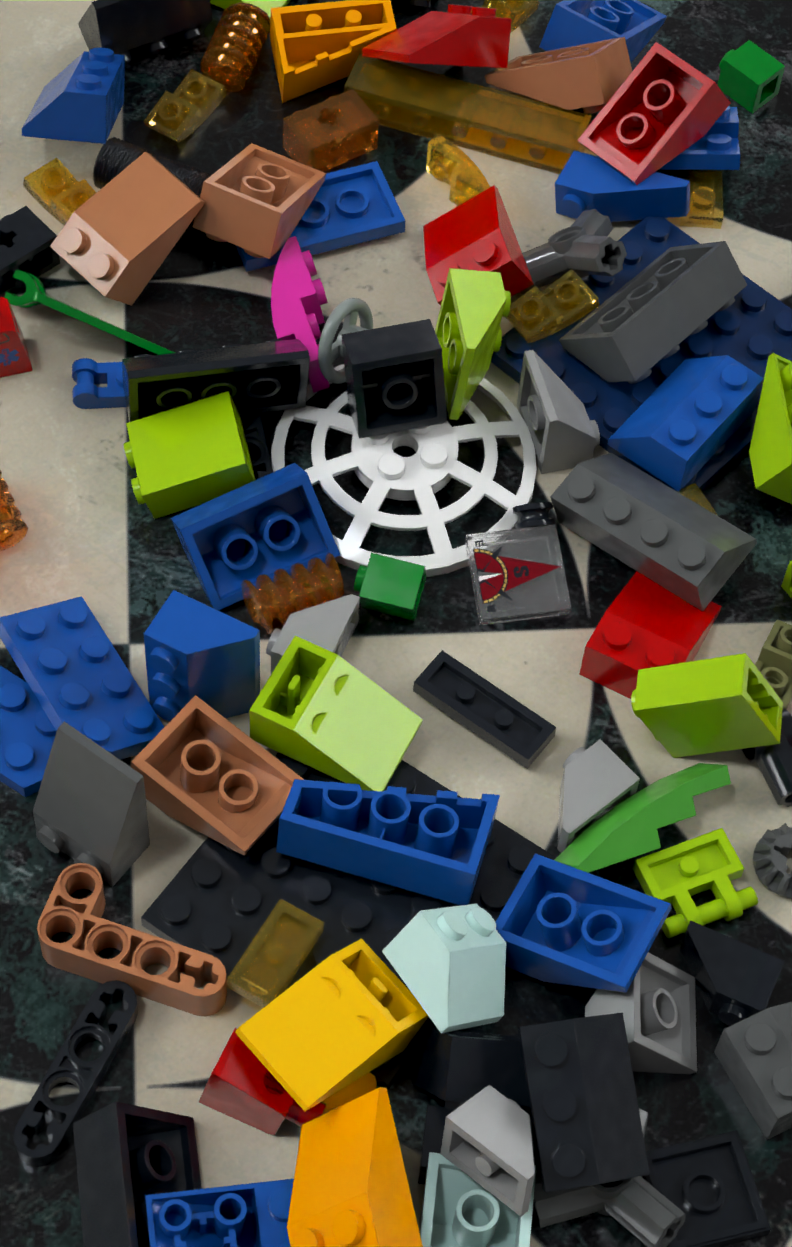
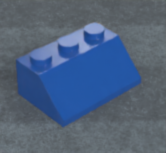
M93 48L89 52L84 51L44 86L22 127V136L106 144L124 103L125 55L114 54V51L108 48Z
M728 355L685 359L608 439L607 445L680 492L755 411L764 378Z
M296 463L290 464L171 518L187 558L211 606L216 610H221L340 556L309 476Z
M173 590L144 633L149 703L159 717L170 722L196 695L224 718L249 713L250 708L260 694V630Z

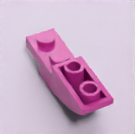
M294 236L287 239L275 267L271 287L272 318L277 339H299L307 348L310 356L308 379L314 393L330 387L328 380L324 378L320 371L318 362L319 344L317 345L315 341L321 337L318 324L325 323L320 305L328 302L320 278L313 281L311 279V276L317 275V271L310 250L301 252L297 238Z

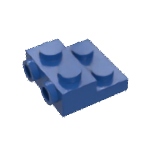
M728 106L704 137L660 169L740 170L737 107Z

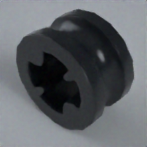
M552 502L531 503L513 507V514H517L519 517L518 523L515 524V530L525 531L555 526V519L549 516L550 510L553 509Z

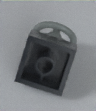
M349 298L341 302L332 311L322 330L318 348V362L320 371L326 380L334 384L346 382L349 410L359 439L447 423L442 348L431 320L426 319L373 329L372 312L366 302L359 298ZM358 315L360 318V327L356 326ZM344 319L343 328L339 332L337 340L333 343L336 331ZM339 356L344 357L345 367L337 371L332 363Z

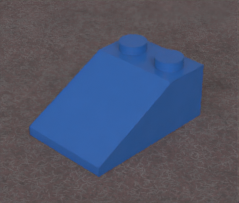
M563 0L555 5L539 47L545 51L625 37L631 63L664 24L667 16L638 0Z
M535 853L495 923L496 930L506 942L505 967L543 982L627 993L672 908L671 904Z

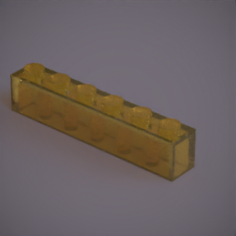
M359 53L344 85L343 115L556 174L562 172L574 150L584 153L585 147L577 140L591 123L590 115L565 110L536 100L389 60L363 57L362 53Z

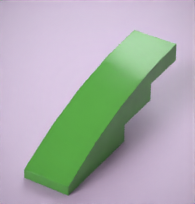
M698 763L657 780L621 801L592 823L554 860L589 873L661 848L657 829L696 816L693 796L731 784L728 766Z

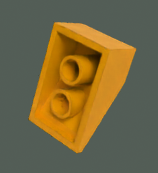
M379 1087L302 1124L287 1222V1232L291 1247H423L387 1088Z

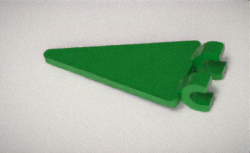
M15 270L13 275L14 278L22 280L26 284L24 295L18 296L6 292L4 296L8 298L11 305L22 308L46 305L157 355L175 353L50 297L40 279L24 271Z

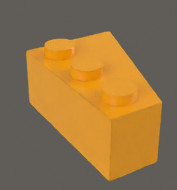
M345 0L271 8L270 42L282 103L387 61L363 57L362 50L367 45L397 30L391 0Z

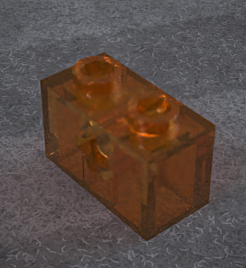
M351 89L283 118V148L293 160L325 172L377 149L379 120L355 90Z

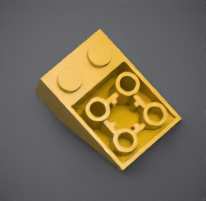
M361 938L323 960L238 1027L235 1033L306 1112L403 1052L429 1016L411 991Z

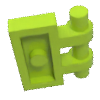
M723 828L634 861L632 869L645 894L672 904L676 911V915L666 918L662 925V930L667 938H672L682 933L685 934L690 921L702 926L721 918L730 921L741 917L743 910L758 904L757 895L752 887L749 886L735 891L731 883L732 880L742 876L745 868ZM711 889L716 899L696 907L691 896Z

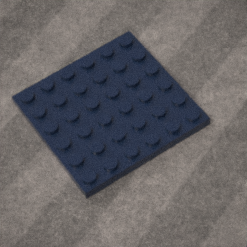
M645 217L618 240L623 242L627 252V256L623 261V270L612 277L590 274L581 279L567 282L502 336L500 350L498 352L493 351L491 363L520 384L524 351L534 350L581 400L589 420L596 421L600 433L599 445L607 452L615 454L672 488L607 445L608 439L685 359L728 355L763 378L765 376L768 356L772 353L792 361V309L743 275L747 286L734 296L735 302L707 319L708 325L703 330L686 337L679 343L680 349L675 354L658 361L651 367L652 373L646 379L635 384H629L628 381H606L564 349L559 339L667 249L676 246L700 244L664 217ZM760 395L755 411L678 493L694 501L750 449Z

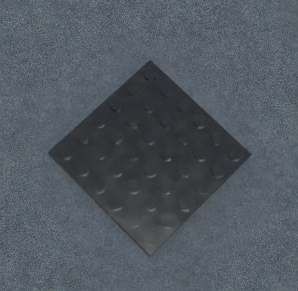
M280 752L275 756L304 780L345 783ZM403 760L399 763L387 785L407 788V794L436 796L437 790L451 791ZM279 817L245 855L207 837L141 917L142 926L159 938L218 958L225 966L227 984L264 1008L327 957L361 938L406 986L382 950L419 911L460 905L278 853L276 850ZM495 819L469 904L477 903L496 922L534 854L536 853L552 860L556 857ZM429 1017L425 1021V1023H433ZM417 1033L403 1052L370 1071L376 1078L377 1086L387 1088V1091L390 1089L415 1055Z

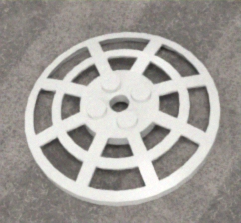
M344 364L335 367L334 369L338 371L343 369L345 366ZM485 378L482 379L477 389L496 402L511 421L488 422L481 410L470 400L464 411L474 421V424L452 427L447 421V423L360 439L352 417L340 413L348 405L347 391L336 398L327 409L306 405L305 408L285 410L276 427L271 448L273 472L285 467V442L292 421L298 420L317 424L311 442V461L313 466L304 471L307 472L312 486L319 483L333 503L354 517L343 540L333 535L340 556L333 558V560L356 570L359 569L360 565L368 566L370 555L374 552L362 549L360 546L371 525L396 531L427 529L434 554L424 556L375 554L425 566L426 577L456 571L475 563L473 549H485L494 552L515 531V524L519 521L518 515L513 514V507L530 504L537 470L535 447L524 419L504 393ZM311 384L307 385L306 401L317 393H313ZM329 428L352 434L351 452L326 461L325 441ZM520 437L523 447L524 467L521 485L516 495L493 481L498 461L496 438ZM475 440L483 441L485 458L481 473L457 461L458 443ZM399 446H409L416 453L410 457H401L394 453L393 450ZM354 470L359 480L369 488L362 503L348 495L333 477ZM451 478L471 487L458 501L439 509L434 494L445 487ZM484 496L507 510L503 517L486 533L465 545L452 549L445 524L453 522L468 513ZM385 498L404 501L416 500L421 514L396 515L381 512L379 509ZM483 540L484 546H482V542H480V546H479V542H477V547H476L475 541Z

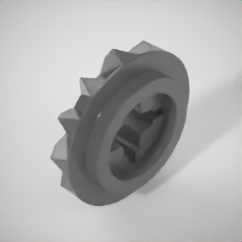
M784 823L778 829L772 831L767 829L763 837L758 841L753 853V865L758 878L768 889L778 895L792 898V871L790 874L786 873L788 866L786 865L787 858L784 856L788 855L792 850V828Z

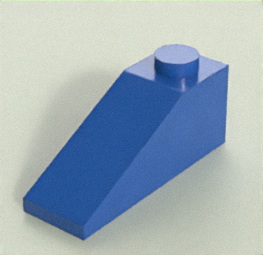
M574 150L555 182L556 213L577 219L583 211L596 209L600 214L608 216L611 222L643 220L645 217H685L690 211V181L655 172L636 185L598 156Z

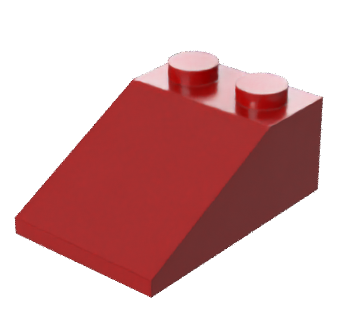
M448 4L447 12L430 11L367 45L362 50V56L414 64L507 68L512 19L496 17V9Z
M655 42L577 141L638 185L704 137L731 103L715 81Z
M495 185L423 226L426 271L436 300L440 305L449 268L501 272L504 289L510 291L511 297L534 284L499 190Z
M636 571L605 611L587 642L579 675L631 699L632 692L637 686L639 669L693 661L722 606L711 601L702 612Z

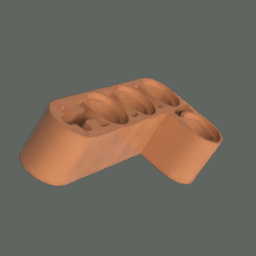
M86 863L72 864L62 871L37 925L42 956L48 964L102 984L115 980L125 982L132 987L138 996L196 1016L206 1017L214 1015L223 1008L227 999V974L225 966L218 958L101 918L106 902L103 881L99 871ZM80 889H87L93 892L90 896L83 899L71 897L72 893ZM60 932L73 934V937L67 942L56 943L50 940ZM106 948H116L121 951L119 955L111 959H103L97 956L100 951ZM156 963L168 967L167 971L160 975H150L144 971L148 966ZM205 981H206V982H211V983H207V984L204 986L203 989H197V988H201V987L204 985V982H205Z

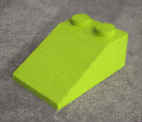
M449 268L435 333L442 348L445 401L449 419H459L488 371L493 351L498 352L500 350L502 341L500 323L502 317L509 315L511 306L510 291L504 289L501 272Z

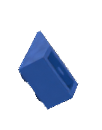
M294 1179L145 1195L150 1247H291L287 1232V1222Z

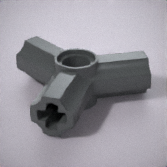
M596 209L583 211L571 227L553 234L548 239V243L523 252V257L534 284L521 291V295L560 279L574 281L590 274L612 277L623 270V261L627 256V252L622 241H614L611 237H607L613 230L609 217L600 214Z
M639 1108L644 1137L648 1122V1112ZM541 1176L535 1177L533 1211L540 1228L598 1212L605 1216H612L647 1247H667L684 1224L686 1215L641 1176L620 1180L621 1184L611 1188L598 1184L552 1192H544Z

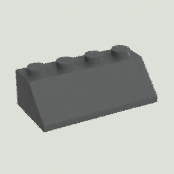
M726 241L670 247L561 337L559 341L564 349L606 381H628L629 384H635L646 379L652 373L651 367L658 361L675 354L680 349L679 343L686 337L703 330L708 325L707 319L714 313L731 306L735 302L734 296L744 289L747 283Z
M613 453L578 463L550 496L560 524L702 612L757 544L756 538Z

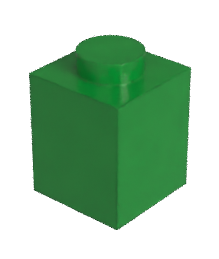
M749 40L738 49H732L724 55L719 65L721 71L718 86L723 93L753 114L778 95L785 65Z
M371 553L368 566H359L354 583V592L360 593L361 608L415 621L426 581L425 566Z

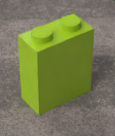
M229 391L126 423L130 441L123 444L124 451L132 469L136 468L137 477L131 479L133 492L139 505L146 503L154 519L201 505L256 480L241 417Z
M746 653L638 670L637 686L631 695L633 712L653 733L655 739L660 741L673 758L780 744L783 701Z

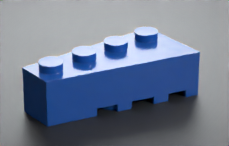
M294 779L279 819L276 852L457 905H468L493 829L500 795L482 794L481 799L459 798L455 791L437 790L436 796L407 794V788L387 786L385 791L362 790L360 784Z

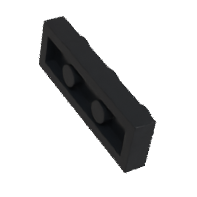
M443 650L414 681L413 692L526 769L555 737L556 727Z

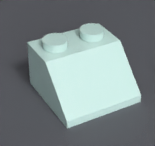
M477 903L421 910L382 950L441 1034L495 1023L504 1016L506 942L496 930V923L493 917L486 910L479 907Z
M429 1152L419 1227L422 1246L530 1247L535 1177L528 1212L523 1216H519L440 1153Z

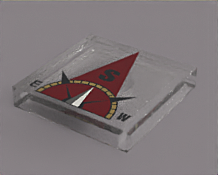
M556 524L466 535L465 546L479 625L570 614L572 608Z

